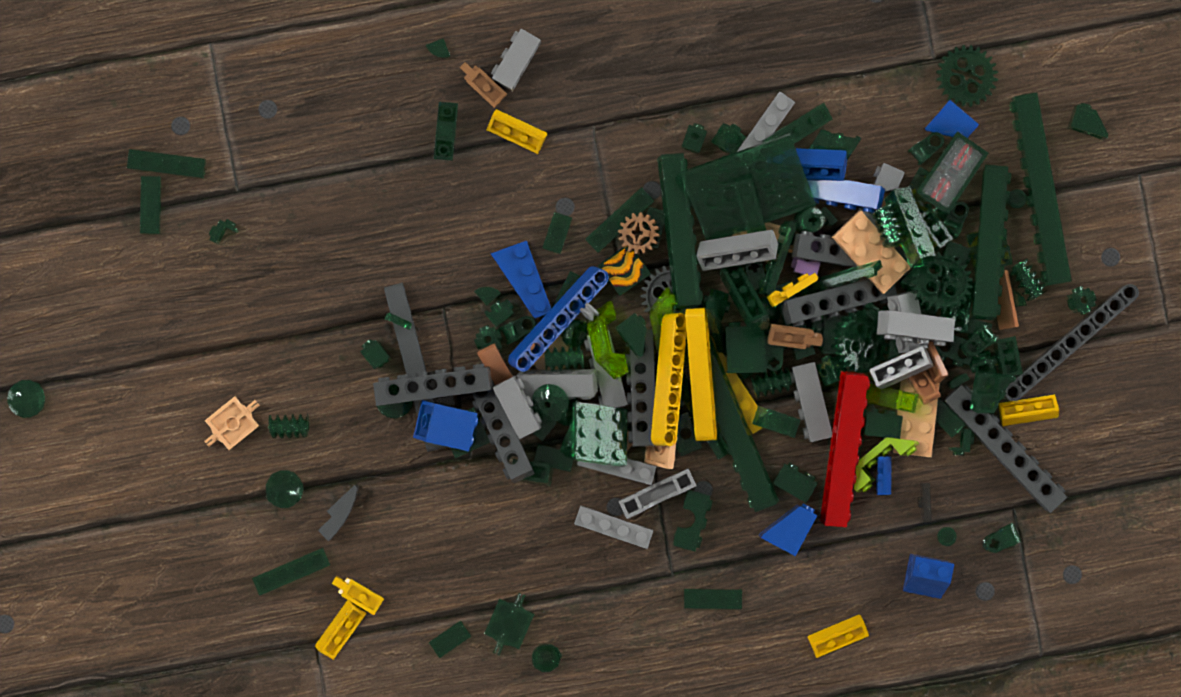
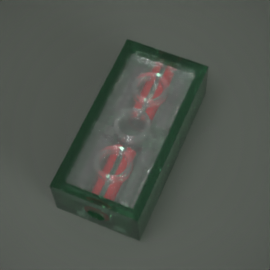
M957 131L911 198L944 219L950 213L989 153Z

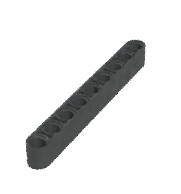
M402 282L384 287L405 371L409 378L416 377V373L427 372ZM414 381L410 383L412 392L415 393L418 390V384ZM434 398L423 399L424 401L435 403ZM422 400L414 401L417 416ZM425 442L427 452L446 447Z
M1127 284L1117 289L1006 384L1002 389L1003 398L1007 401L1019 400L1136 300L1139 295L1138 288L1133 284ZM1126 288H1130L1132 291L1130 298L1124 295ZM1112 300L1116 301L1118 304V307L1115 311L1110 308V302ZM1097 313H1101L1103 315V321L1101 323H1098L1095 320V315ZM1083 325H1086L1089 329L1086 336L1080 330ZM1069 337L1074 340L1072 348L1066 345V340ZM1054 350H1057L1060 354L1059 359L1056 361L1051 357ZM1040 362L1045 365L1043 373L1037 370V365ZM1024 375H1028L1031 378V382L1027 386L1022 382ZM1011 387L1016 390V395L1013 398L1008 396V389Z

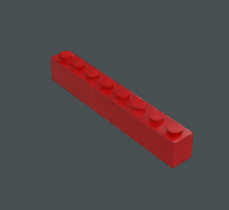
M841 371L820 514V522L825 526L847 527L851 519L850 503L854 499L852 489L853 484L856 483L855 468L859 463L858 447L862 444L860 433L865 423L863 412L867 407L866 392L870 388L869 376L864 373Z

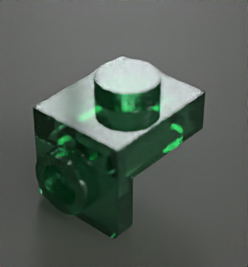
M228 219L225 222L219 220L217 226L214 225L211 228L209 240L219 245L227 228L238 233L239 229L235 228L237 224Z
M961 429L960 448L948 447V451H953V455L964 456L965 452H970V446L974 444L972 429Z

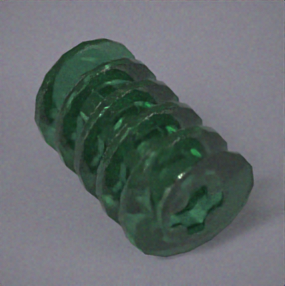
M894 204L885 205L877 209L872 215L873 219L876 220L875 225L878 227L877 231L881 234L880 239L883 241L882 245L885 248L898 247L907 241V239H901L905 233L898 232L902 229V225H896L900 219L893 218L897 215V211H891L895 207Z
M808 208L797 212L792 224L799 233L802 231L816 232L823 227L825 217L818 208Z
M1028 258L1010 268L1012 271L1009 276L1016 275V278L1013 280L1014 283L1021 282L1017 287L1018 289L1025 288L1022 295H1029L1026 302L1034 300L1047 291H1042L1045 284L1038 285L1041 278H1034L1037 272H1030L1033 267L1032 264L1025 265L1028 262Z
M579 345L576 346L575 351L572 346H569L566 352L564 346H562L560 352L554 347L552 353H550L549 348L544 353L546 372L548 367L554 372L556 366L559 371H562L563 365H565L567 370H570L571 365L577 370L579 364L584 369L583 350H581Z
M785 367V373L778 369L777 375L773 370L770 371V377L766 372H763L762 378L759 374H755V380L750 376L753 392L757 399L760 397V392L767 397L768 391L772 395L775 394V389L782 393L783 387L789 392L790 385H792L788 367Z
M307 413L306 419H303L302 414H299L298 419H296L294 414H292L290 420H288L286 414H284L283 420H280L279 414L276 415L275 420L269 415V433L273 439H276L277 435L283 439L285 434L288 438H292L293 433L295 438H299L300 434H302L303 438H306L310 427L309 415Z

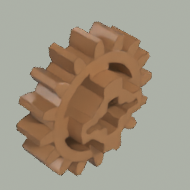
M641 212L638 217L632 213L631 219L625 217L627 222L620 223L623 230H618L622 234L618 239L624 241L622 247H628V252L631 253L634 250L635 254L639 255L641 250L643 254H647V248L653 250L651 245H658L655 238L660 237L656 233L660 227L654 226L657 221L654 219L650 221V215L647 214L644 218V214ZM645 222L650 226L651 231L645 228ZM642 231L643 234L639 235V237L635 235L636 232ZM627 236L633 239L634 245L629 242Z

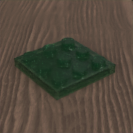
M582 402L573 403L572 460L621 467L627 466V409Z

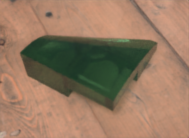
M820 130L809 149L844 150L848 160L862 138L860 136L855 138L846 137L844 133H831L830 131Z
M976 371L970 409L976 413L994 414L999 401L1007 394L1005 390L1011 381L1014 383L1016 377Z

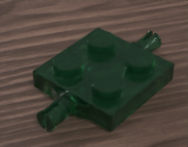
M518 592L515 602H507L499 598L484 633L497 642L493 650L494 654L497 652V655H500L504 645L520 649L535 614L521 606L525 599V594L521 597L522 593Z

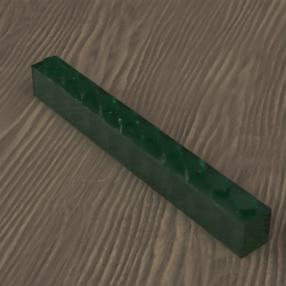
M1038 93L1014 96L1011 98L1012 102L1009 105L1011 113H1014L1015 116L1013 128L1015 132H1018L1019 139L1016 140L1018 151L1021 150L1022 154L1020 166L1022 170L1024 169L1026 176L1023 177L1024 187L1028 188L1029 193L1027 204L1032 209L1030 221L1031 225L1035 226L1036 231L1034 242L1039 247L1037 259L1038 263L1042 264L1043 269L1040 272L1041 280L1043 283L1045 282V286L1071 282L1072 279Z
M709 334L715 416L719 424L718 432L722 438H725L727 443L725 445L728 455H732L734 460L732 463L736 473L739 472L741 487L748 493V504L757 512L776 505L779 499ZM686 336V346H685V349L688 350L687 336Z

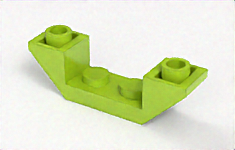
M885 438L859 460L856 466L854 490L856 492H866L873 486L871 483L875 479L866 468H871L877 463V456H886L893 450L892 446L900 456H910L917 450L918 441Z

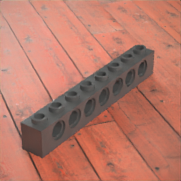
M958 385L942 401L1043 509L1051 513L1067 498L1064 494L1066 492L1059 483L1056 485L1053 483L1051 474L1045 469L1042 471L1037 466L1039 464L1037 459L1032 455L1029 457L1024 452L1026 448L1019 441L1016 443L1011 438L1013 434L1006 427L1002 428L998 424L1000 420L993 413L989 414L985 410L987 407L980 399L975 400L972 396V390L967 385L964 387ZM965 400L971 403V408L968 411L962 408V403ZM978 414L984 417V422L981 425L975 422V417ZM991 428H995L997 431V436L994 439H991L988 435ZM1004 442L1010 444V450L1007 453H1004L1001 449ZM1018 456L1023 458V464L1020 467L1015 465V459ZM1031 470H1034L1037 475L1033 481H1030L1028 478V473ZM1044 484H1047L1050 488L1049 493L1046 495L1041 492V487Z

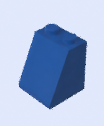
M422 400L413 438L469 451L473 444V431L478 424V413Z
M804 503L802 506L796 505L760 532L759 537L796 556L817 517L814 514L815 509Z
M910 554L903 591L941 599L951 584L954 564L945 560Z

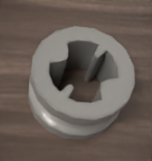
M589 303L585 304V308L580 309V312L590 321L594 320V316L599 315L596 309Z

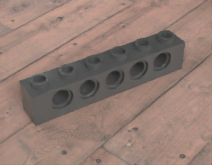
M808 231L795 234L792 258L860 269L838 243L831 239L830 235L820 234V237L813 236V232ZM813 242H816L818 245L816 252L811 249ZM831 245H834L836 248L834 255L830 253ZM894 247L909 264L910 255L904 252L903 248Z
M868 279L783 301L780 305L785 324H793V327L803 325L804 320L807 319L814 322L822 320V315L827 314L828 318L840 315L839 311L841 310L849 313L857 311V306L862 305L864 309L874 306L876 301H880V304L887 303V297L897 295L895 285H893L885 294H882ZM872 288H875L876 296H873ZM855 292L859 295V301L854 298ZM837 297H840L842 300L841 306L837 303ZM820 301L824 303V310L819 307ZM802 306H805L807 309L806 315L802 313Z
M630 330L629 335L625 337L626 347H629V354H626V366H630V373H627V385H630L631 393H627V404H631V412H628V423H631L632 431H628V442L632 443V447H655L651 441L655 398L653 330ZM640 345L645 349V353L637 355L634 348ZM643 365L645 373H636L635 366ZM643 384L646 387V392L638 393L635 386ZM638 403H644L646 405V411L644 413H640L636 410V405ZM644 422L647 425V430L645 432L638 431L637 423Z
M484 364L473 365V369L466 370L465 366L456 367L454 372L448 373L446 369L435 370L433 375H428L427 372L416 373V377L409 378L408 374L398 375L397 380H390L389 377L378 378V382L373 383L376 406L493 390L490 367H485ZM468 374L475 376V382L472 385L466 381ZM450 376L456 379L454 387H450L447 383ZM431 379L437 382L435 390L430 389L428 386ZM413 381L418 384V390L415 393L409 388L410 383ZM393 384L399 387L397 395L391 393V386Z
M473 374L466 377L467 383L470 385L474 384L475 376ZM488 390L484 396H479V392L468 393L469 395L473 394L475 400L472 403L477 412L480 411L483 416L480 418L484 429L488 427L490 434L487 436L491 445H496L498 451L495 454L498 461L503 462L506 467L503 469L507 480L511 479L513 483H516L535 474L495 391ZM495 406V410L492 413H486L487 407ZM496 423H503L500 430H494ZM504 440H510L509 446H501V443ZM511 457H518L517 463L509 464Z

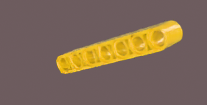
M686 309L685 319L696 441L716 440L717 428L707 309Z
M668 313L662 318L651 441L655 446H673L677 440L687 336L686 319L683 313Z

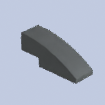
M357 484L327 510L331 518L318 531L328 541L339 532L348 519L359 490Z

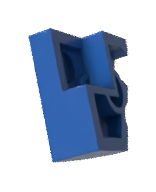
M949 100L926 126L925 130L965 141L979 124Z
M877 456V495L892 494V456Z

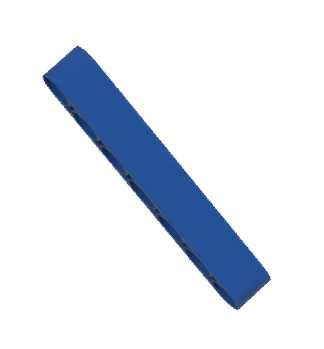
M595 266L589 267L512 351L508 358L510 366L522 372L527 371L577 317L580 309L585 308V304L589 303L606 285L609 279L608 273ZM599 272V277L595 280V275ZM586 287L585 293L582 294L583 288ZM573 301V306L569 308V304ZM561 315L560 320L556 322L557 317ZM548 329L547 335L543 336L544 331ZM535 343V347L531 351V346ZM522 358V362L518 365V360Z

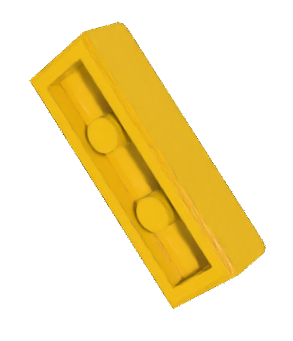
M497 109L494 111L486 129L536 154H539L547 136L546 132Z
M1055 394L998 403L1002 426L1053 419L1059 416V407Z
M347 600L316 643V649L334 660L367 613Z
M856 615L809 635L808 640L815 657L818 658L866 638L869 634L861 615Z

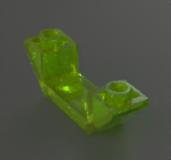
M670 287L665 288L650 309V321L658 352L663 314L672 313L673 305H676L675 295L671 294Z
M609 301L597 309L599 315L594 316V320L589 321L587 327L595 361L613 379H618L629 371L625 354L612 352L606 325L614 321L616 315L613 302Z
M870 384V388L866 392L867 403L915 413L919 394L892 388L881 390L876 385Z

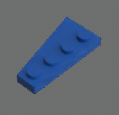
M527 241L491 253L534 319L545 316L551 310V306Z

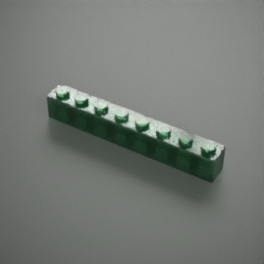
M684 153L661 154L657 158L674 309L696 308L703 301V292L699 289L701 274L697 271L699 261L696 257L697 252L695 253L694 246L697 240L692 226H694V216L690 212L692 207V198L688 194L690 180L686 177L688 162L687 159H684Z
M985 164L983 168L971 319L994 321L997 316H1000L1001 304H998V297L1002 296V285H999L1000 278H1003L1004 266H1001V259L1005 258V247H1002L1003 240H1006L1007 229H1004V221L1008 220V210H1005V204L1009 203L1010 191H1007V184L1011 182V173L1008 172V166Z

